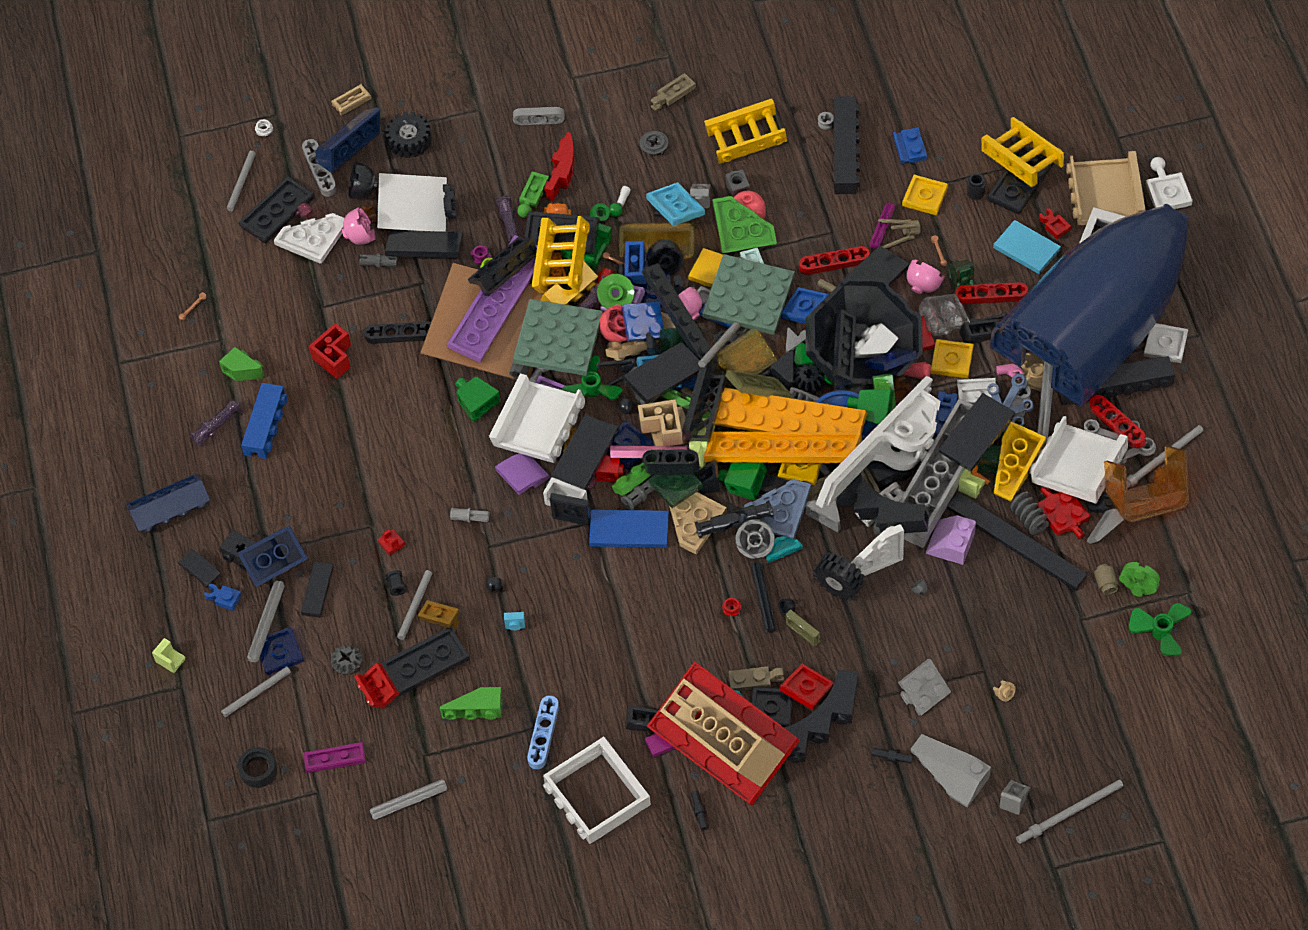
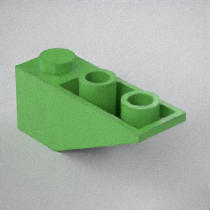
M480 687L440 706L442 718L448 720L456 718H466L469 720L476 718L490 720L502 718L503 695L501 687Z

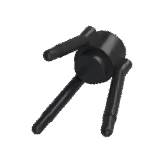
M634 357L619 361H600V363L596 364V367L619 365L620 372L625 374L629 373L634 367H637ZM624 375L618 377L617 379L609 382L606 385L613 386L614 384L622 381Z

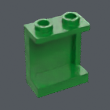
M600 223L595 254L584 255V262L593 271H596L603 253L606 252L613 238L612 228ZM572 250L560 251L562 259H572Z

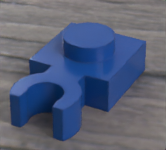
M209 584V589L214 591L213 593H204L207 600H215L217 606L232 611L242 596L241 591L224 585L220 590L214 584Z

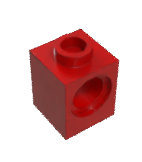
M605 455L595 474L596 481L616 482L620 475L623 476L624 464H621L620 458H611Z

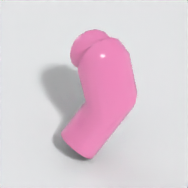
M1015 364L996 366L997 375L1008 374L1011 377L1016 374L1024 375L1023 370Z

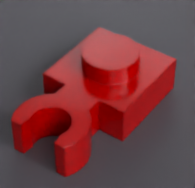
M1046 209L1048 216H1044L1042 213L1039 214V220L1045 223V229L1056 239H1059L1071 230V225L1060 215L1054 217L1051 209Z

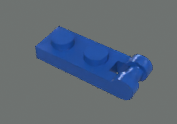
M939 391L937 399L941 402L939 411L936 413L935 422L937 424L933 437L936 438L957 403V393L946 394L945 391Z

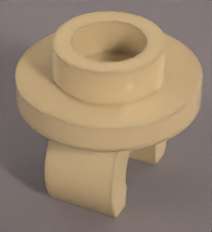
M1002 680L1000 688L993 687L995 695L1004 702L1009 701L1015 694V686L1011 682Z

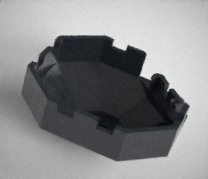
M846 277L805 318L806 355L833 383L835 380L833 378L838 311L842 309L857 316L855 337L858 341L862 339L861 334L867 327L870 328L881 323L898 337V340L885 354L877 357L854 358L853 381L840 390L852 391L858 394L860 390H874L873 376L892 374L894 382L923 354L922 316L917 311L914 312L907 305L908 302L889 286L890 283L885 278Z

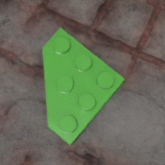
M732 196L712 200L722 254L777 244L774 226L739 203Z

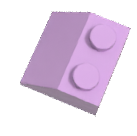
M961 516L940 519L934 529L926 554L963 565L975 535L976 521Z

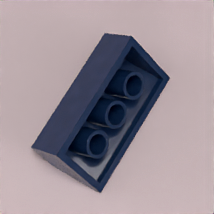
M380 109L364 110L361 114L356 115L350 123L344 125L339 132L332 135L323 145H319L315 150L316 163L330 173H333L379 135Z
M195 473L131 501L126 506L138 531L143 530V532L154 528L153 525L157 523H167L171 521L173 516H183L189 513V509L205 506L206 502L210 501L202 480Z

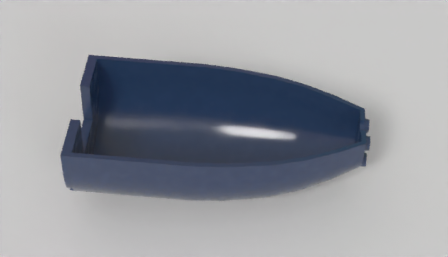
M1164 204L1161 207L1140 211L1120 218L1098 229L1057 261L995 326L991 333L990 348L1019 367L1025 363L1026 349L1053 366L1051 388L1083 407L1140 345L1169 303L1178 283L1184 261L1188 236L1187 216L1179 213L1169 204Z

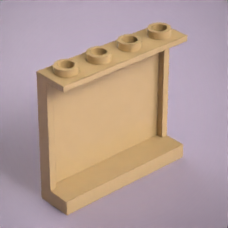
M1128 151V158L1074 162L1073 156H1070L1069 163H1066V171L1071 177L1068 179L1069 189L1073 190V193H1071V203L1075 204L1073 217L1074 219L1077 218L1078 225H1087L1093 207L1123 216H1129L1145 210L1136 151Z

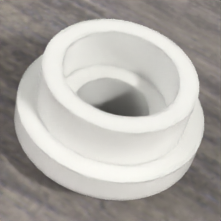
M263 119L257 122L255 131L259 136H268L272 133L273 126L268 120Z

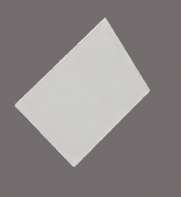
M379 173L377 228L446 231L443 184H447V178Z

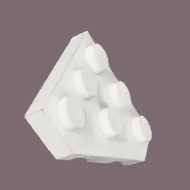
M331 213L322 219L315 220L314 218L303 221L297 226H285L274 239V244L322 264L342 235L344 218Z
M901 524L888 527L851 564L854 563L856 568L862 571L861 574L866 576L902 561L904 529Z

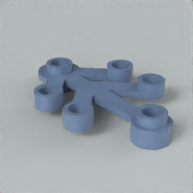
M1016 374L1012 377V387L1003 405L1015 411V414L1024 411L1030 412L1033 409V403L1029 399H1025L1021 404L1011 407L1018 391L1025 389L1028 383L1023 374ZM1021 378L1023 381L1018 384L1016 379ZM995 383L989 384L987 387L988 393L993 399L1002 404L998 385ZM991 387L997 388L995 392H990ZM1030 403L1031 406L1030 408H1024V404ZM1021 416L1013 418L1012 422L1015 423L1016 420H1022L1020 425L1024 426L1025 422ZM1011 422L1008 423V425L1002 432H1005Z

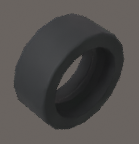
M254 747L245 751L239 758L237 766L241 780L252 788H261L270 784L276 777L278 769L273 754L261 747ZM252 760H267L269 769L263 775L254 777L246 773V766Z

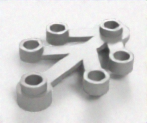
M1112 415L1110 419H1114L1116 415ZM1090 419L1084 423L1083 430L1116 441L1119 437L1114 432L1099 428V423L1096 420ZM1132 421L1140 428L1138 421ZM1120 425L1119 429L1125 431L1124 425ZM1146 437V444L1142 448L1127 450L1123 456L1124 459L1119 464L1126 463L1128 458L1138 454L1151 456L1156 450V444L1151 438Z

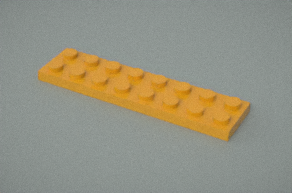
M724 388L715 425L754 432H861L862 435L867 412L866 410L773 395L765 397L741 393L736 389Z
M713 432L704 454L705 462L715 460L717 462L842 463L860 444L862 436L861 432Z

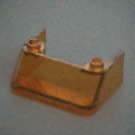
M1168 445L1165 446L1166 465L1160 466L1155 470L1154 483L1128 490L1126 466L1108 460L1104 461L1106 493L1124 520L1135 522L1178 511L1188 505L1187 451Z

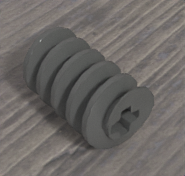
M1025 491L1016 496L1010 503V506L1026 529H1029L1030 534L1036 535L1049 525V521H1046L1048 516L1047 514H1042L1043 509L1038 508V503H1033V497H1029V492Z

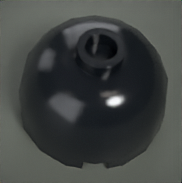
M356 162L353 165L349 180L351 183L350 187H348V197L354 199L367 198L371 195L372 190L377 189L378 179H375V173L368 165Z
M661 239L654 242L647 251L648 267L659 264L663 272L670 273V275L677 273L684 263L681 248L669 239Z

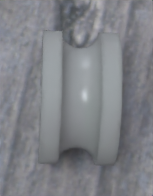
M830 112L820 113L818 116V126L823 130L831 129L834 126L833 114Z

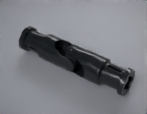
M768 500L766 503L758 506H747L731 511L728 514L710 517V520L700 523L696 521L694 523L698 537L701 539L702 536L707 534H718L731 527H740L744 522L751 519H762L768 516L772 518L774 513ZM738 514H744L747 518L739 523Z

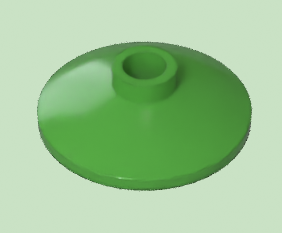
M611 274L603 278L599 283L597 297L601 305L606 309L617 304L622 306L624 304H631L634 298V287L627 277L620 274ZM613 290H618L619 295L616 297L613 296Z

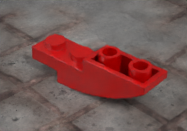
M569 132L560 140L559 149L557 152H554L552 162H554L552 177L550 181L546 182L544 188L547 199L551 201L555 200L560 188L568 189L573 176L575 157L573 140Z

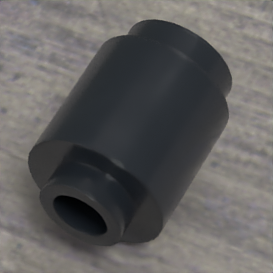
M972 174L967 180V195L971 199L978 200L985 195L986 181L981 174Z

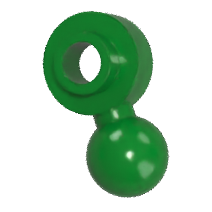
M598 203L591 208L590 216L600 218L599 223L608 219L609 215L619 217L623 209L619 203H612L609 208L603 203Z

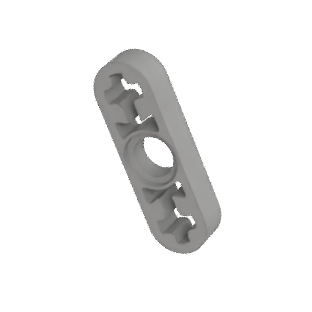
M560 107L518 108L513 111V122L517 125L560 124L564 121L565 111Z

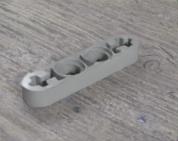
M308 139L302 144L305 158L322 195L327 197L333 196L337 191L333 176L319 164L312 163L316 159L315 150L319 145L314 139ZM309 147L313 148L314 153L311 154ZM320 172L327 173L324 177L318 176ZM326 182H328L330 189L325 187Z

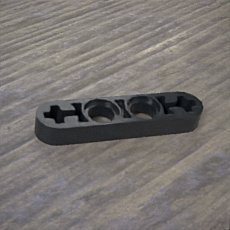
M431 322L369 325L364 329L365 340L370 344L425 341L426 331L430 328ZM408 329L414 330V333L412 335H406L405 331ZM390 330L396 332L393 336H387L386 333Z

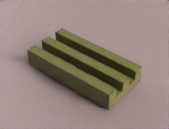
M790 609L786 613V624L816 647L820 643V632Z

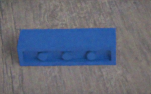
M261 383L241 445L244 456L252 457L254 452L258 454L259 458L266 459L268 452H271L272 439L277 434V423L282 419L283 405H286L288 399L283 386Z

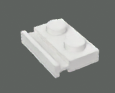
M995 378L957 380L958 399L974 404L982 393L992 398L987 391V387L991 383L996 384ZM996 387L990 388V392H995L997 390Z

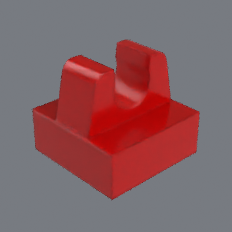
M388 529L382 534V537L377 539L379 545L389 556L405 546V542L394 529L391 531Z

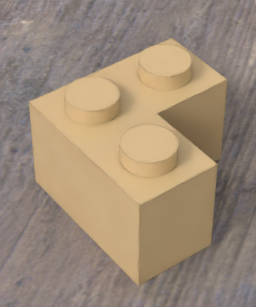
M676 399L638 405L642 433L661 431L664 446L683 444Z

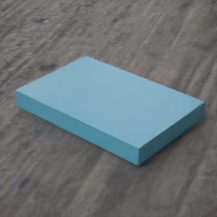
M678 182L646 194L647 200L672 226L705 215V209Z
M1016 220L1011 223L993 245L994 249L1037 274L1044 270L1060 251L1061 247Z

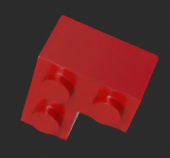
M338 324L332 325L309 345L311 358L336 379L351 368L348 355L344 353L351 346L349 334Z

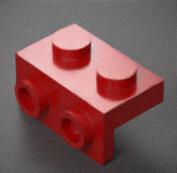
M381 663L374 664L364 675L356 674L354 676L358 688L363 691L366 701L371 707L384 709L399 695L398 690Z

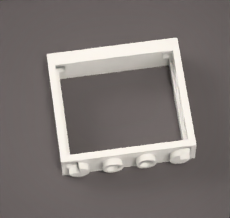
M602 737L543 775L545 782L543 786L546 792L553 794L558 808L565 810L568 821L577 826L578 834L583 840L586 838L589 844L651 805L648 793L605 737ZM603 755L637 800L589 830L555 784L598 756Z

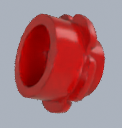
M728 598L723 603L722 609H724L723 612L727 616H737L742 606L737 599Z

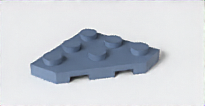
M792 479L782 487L775 488L762 495L756 501L745 504L744 507L758 506L769 500L774 517L768 516L760 520L767 522L772 528L774 535L786 536L795 540L812 485ZM741 514L739 523L747 518L746 515Z

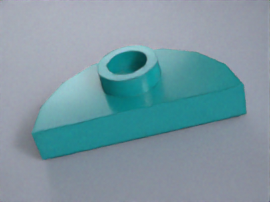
M786 536L775 538L772 550L766 555L767 564L803 549V545L797 539L794 540Z

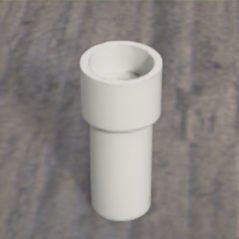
M627 186L622 187L617 201L622 207L631 191Z

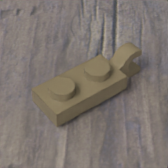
M685 73L657 91V96L651 99L653 103L651 108L654 111H658L664 103L668 106L694 90L696 83Z
M768 666L729 671L730 688L739 691L753 690V687L771 688L770 682L784 681L783 668H775L770 672Z

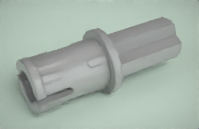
M451 508L450 513L451 520H463L468 523L471 521L488 522L490 516L488 511L472 510V508Z

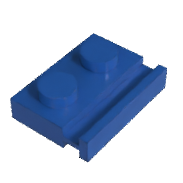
M919 128L902 130L900 133L893 132V139L901 165L904 162L913 163L927 160Z

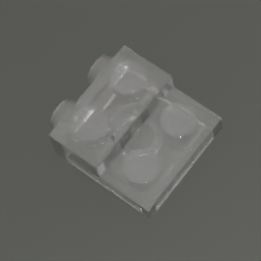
M956 294L925 297L919 306V314L924 316L926 328L932 332L933 336L950 334L954 329H961L963 323L970 322Z

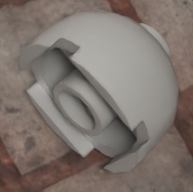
M760 519L748 520L739 527L736 533L737 548L746 557L754 559L764 557L772 550L774 532L765 521Z

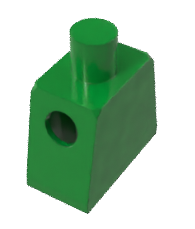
M462 377L455 384L458 388L456 391L457 400L473 423L501 402L499 391L478 377H474L469 382Z
M860 390L859 398L849 396L847 407L866 410V420L879 425L892 410L894 390Z
M764 462L731 463L729 470L719 471V481L725 483L730 494L756 500L765 474H767V469Z

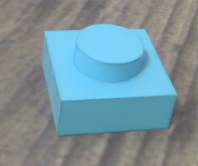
M524 612L504 613L506 629L519 630L525 628Z

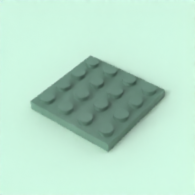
M723 254L703 310V318L728 324L737 322L740 324V327L775 335L795 271Z
M529 299L513 356V364L587 376L599 331V319L603 312Z

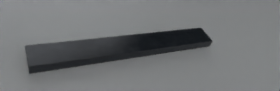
M958 492L947 505L948 510L957 516L976 521V528L1076 591L1086 579L1087 573Z

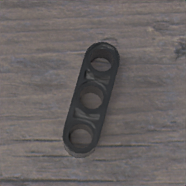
M691 449L648 450L643 454L644 468L646 473L650 475H692L700 469L698 453Z

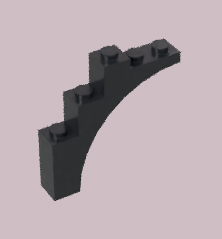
M861 472L835 498L840 506L854 505V511L858 513L860 520L875 519L876 527H879L881 533L890 526L900 524L904 529V533L928 532L929 513L925 504H907L886 498L874 491L864 481Z
M838 670L835 683L828 697L819 708L803 720L784 727L800 739L786 760L794 763L805 762L808 741L818 744L823 742L829 743L832 721L838 724H852L858 672Z

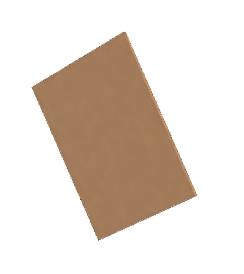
M453 263L421 354L514 379L509 374L529 299L541 301L540 299L544 293L537 292L532 287V284H528L483 360L479 363L447 348V343L481 290L479 285L470 284L468 278L478 271L477 269ZM529 367L527 372L528 379H530L534 367Z

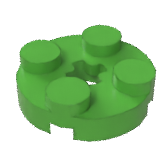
M1138 562L1127 563L1121 572L1119 580L1135 596L1141 597L1143 594H1154L1159 587L1160 577L1158 573L1147 565L1145 568L1138 566Z

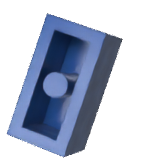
M644 241L625 242V277L632 284H646V279L641 273L646 268L647 249Z

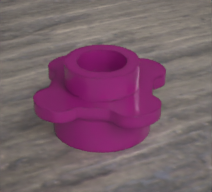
M476 246L470 252L476 264H481L484 259L491 258V254L488 253L486 246Z

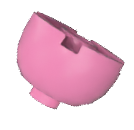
M358 207L350 211L343 221V236L357 245L369 243L376 238L374 229L370 230L369 224H371V221L362 208L359 209Z
M912 260L907 270V280L913 286L912 290L918 294L936 291L942 284L945 276L940 277L941 272L922 262L921 265L916 264L918 260Z
M689 287L678 296L693 320H696L700 316L698 312L702 308V298L694 287Z

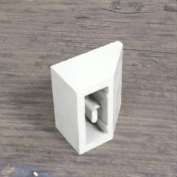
M882 323L876 326L873 325L870 328L867 327L861 334L862 339L859 342H855L854 358L877 357L885 354L898 340V337Z

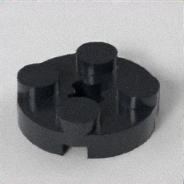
M443 184V192L445 193L443 203L446 221L457 219L455 185Z

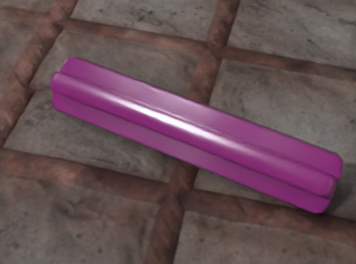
M887 202L885 204L880 219H891L895 210L893 203ZM878 222L870 241L871 248L877 249L881 245L889 223Z

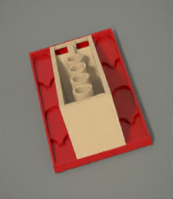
M695 661L647 725L649 729L752 806L800 741L799 738Z

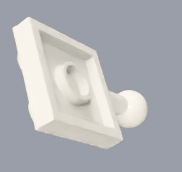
M1161 157L1153 158L1151 168L1157 171L1159 177L1146 180V187L1154 208L1161 207L1164 204H1169L1173 209L1192 206V198L1182 173L1166 176L1164 159Z

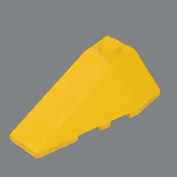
M1011 421L1002 437L994 488L995 495L1012 502L1030 474L1032 463H1036L1040 450L1045 448V436Z

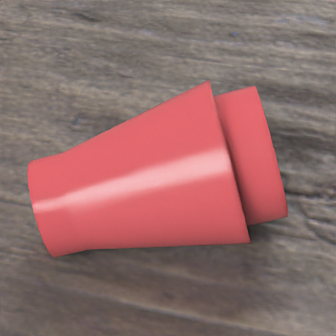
M926 362L913 363L903 375L923 380L926 376L930 377L931 365L926 364Z

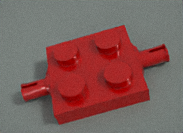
M1042 487L1040 491L1046 499L1038 502V508L1043 509L1042 514H1047L1046 521H1049V526L1054 533L1059 536L1065 532L1073 531L1078 539L1083 538L1085 533H1083L1079 526L1089 521L1090 515L1077 498L1062 492L1053 494L1049 488Z

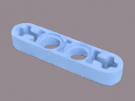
M546 696L540 702L527 757L528 764L533 769L543 768L547 761L559 711L558 700L554 696ZM549 703H553V706L550 707V714H548L547 706ZM542 720L551 721L548 727H542L540 723ZM543 737L547 741L544 745H538L536 740ZM537 751H540V759H538L537 762H534V759L537 756Z

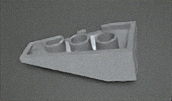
M921 734L910 749L920 763L931 772L934 779L943 786L946 793L967 808L990 778L991 766L970 754Z

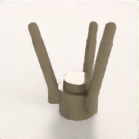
M878 219V222L903 224L891 226V229H902L903 234H907V236L882 246L884 249L914 239V235L920 234L918 220Z

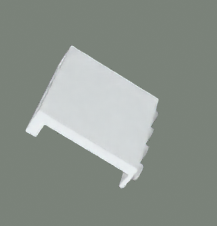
M520 374L489 438L496 447L554 463L561 454L564 442L569 438L570 430L577 421L580 409L585 405V398L579 389L576 394L530 382L527 375Z
M1063 416L1060 423H1056L1052 436L1047 438L1045 448L1040 450L1036 463H1032L1030 467L1032 483L1097 503L1128 449V436L1120 434L1116 441L1066 424V417Z

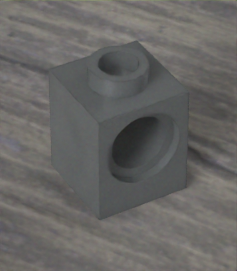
M743 169L726 174V186L730 196L734 198L742 191H750V185Z

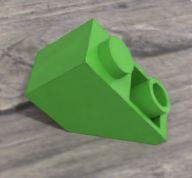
M236 347L219 361L222 372L235 381L262 379L264 377L263 365L258 360L251 359L244 350L240 351Z

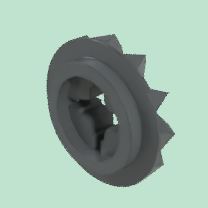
M650 131L640 139L642 152H646L648 156L650 154L655 156L658 153L663 154L664 150L668 149V138L662 132ZM657 141V145L651 147V144H654Z
M343 644L342 647H336L335 652L331 653L332 667L342 674L356 671L362 663V654L359 648H355L352 644L350 646ZM342 655L349 656L350 662L343 660Z

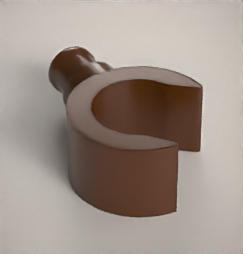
M363 205L362 209L367 214L371 223L377 222L378 216L373 210L374 206L368 207Z

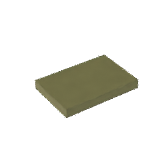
M727 370L725 375L741 393L765 397L773 395L790 398L792 395L776 377Z

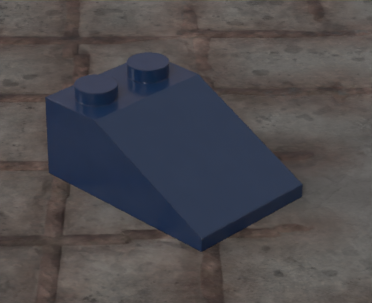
M290 525L238 552L256 587L308 559Z

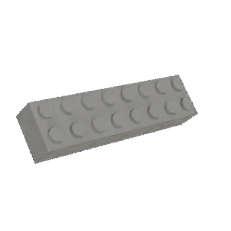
M958 399L900 502L907 504H925L929 513L928 532L904 533V540L921 548H924L957 490L959 479L965 470L964 467L939 453V448L973 406V404L962 399Z

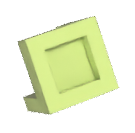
M965 469L959 479L958 491L976 499L985 484V480L972 475L969 470Z
M165 638L152 652L155 662L173 673L185 661V656L175 651L171 642Z

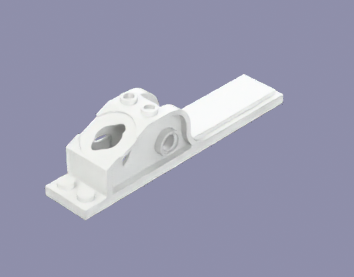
M926 376L825 479L816 505L821 508L825 505L829 506L872 460L881 461L891 468L901 471L910 470L919 461L923 462L928 453L927 449L934 442L932 438L937 424L935 422L936 413L939 411L941 402L930 394L932 390L930 385L933 379ZM891 447L898 448L900 452L893 451Z

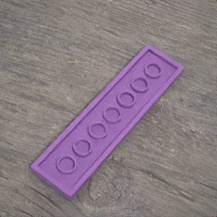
M514 235L510 243H512L516 238H518V236ZM536 257L490 296H484L480 290L447 343V348L481 363L533 278Z

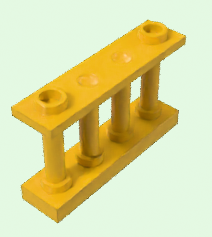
M773 99L704 121L708 137L715 135L720 150L716 151L719 164L787 142L785 128L778 130L773 115L776 114ZM766 118L771 133L761 136L755 121ZM749 124L754 138L744 141L739 127ZM732 129L737 144L727 147L722 132Z
M1015 117L1011 118V129L997 139H993L987 134L981 138L982 152L1031 187L1037 184V173L1052 162L1060 167L1064 166V152ZM1014 135L1021 139L1009 148L1001 145ZM1027 144L1034 148L1021 158L1013 154ZM1040 153L1047 157L1035 166H1030L1026 163Z
M578 216L577 225L556 226L549 218L541 219L532 287L537 292L545 293L548 285L556 283L568 284L574 291L579 292L580 285L582 284L587 234L590 230L589 222L582 216ZM575 232L574 242L554 243L556 233ZM573 249L572 259L551 260L554 250ZM551 267H570L569 276L549 277Z

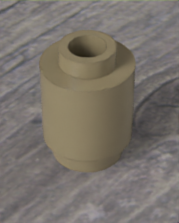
M1108 564L1098 566L1094 575L1099 590L1104 595L1117 592L1119 584L1113 567L1108 566Z

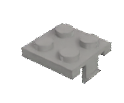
M927 659L898 682L901 688L904 689L900 695L906 705L913 704L916 712L921 716L951 693L931 659Z

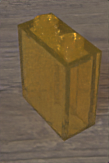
M753 328L716 354L719 358L717 362L726 371L734 370L752 374H759L777 361L758 329Z

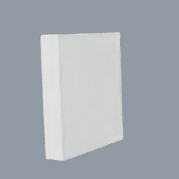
M1155 323L1148 333L1144 357L1155 359L1169 356L1171 362L1181 363L1188 329Z

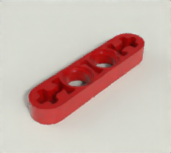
M859 246L805 256L799 261V270L802 274L811 275L855 267L870 255V251L867 247ZM841 256L848 257V260L842 262L839 260V258ZM827 259L830 261V264L823 265L821 261Z
M1020 282L962 285L956 289L955 299L960 304L1019 302L1028 293V287ZM1003 290L1006 294L999 296L996 294V291ZM979 291H985L987 295L985 297H980L977 293Z
M1095 395L1090 399L1091 411L1116 434L1128 436V444L1131 447L1138 449L1146 444L1144 431L1104 396ZM1096 403H1098V404H1101V403H1102V407H1103L1104 410L1102 411V408H1101L1099 405L1095 406V404H1096ZM1115 413L1116 417L1114 419H1107L1106 415ZM1122 424L1129 425V428L1125 431L1119 429ZM1133 435H1134L1136 438H1139V437H1140L1141 440H1137V439L1134 440Z

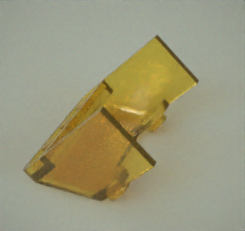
M670 223L622 224L619 227L620 257L625 255V242L644 241L648 251L654 242L661 239H669L681 248L684 258H691V256L695 255L696 223H681L676 226H672Z

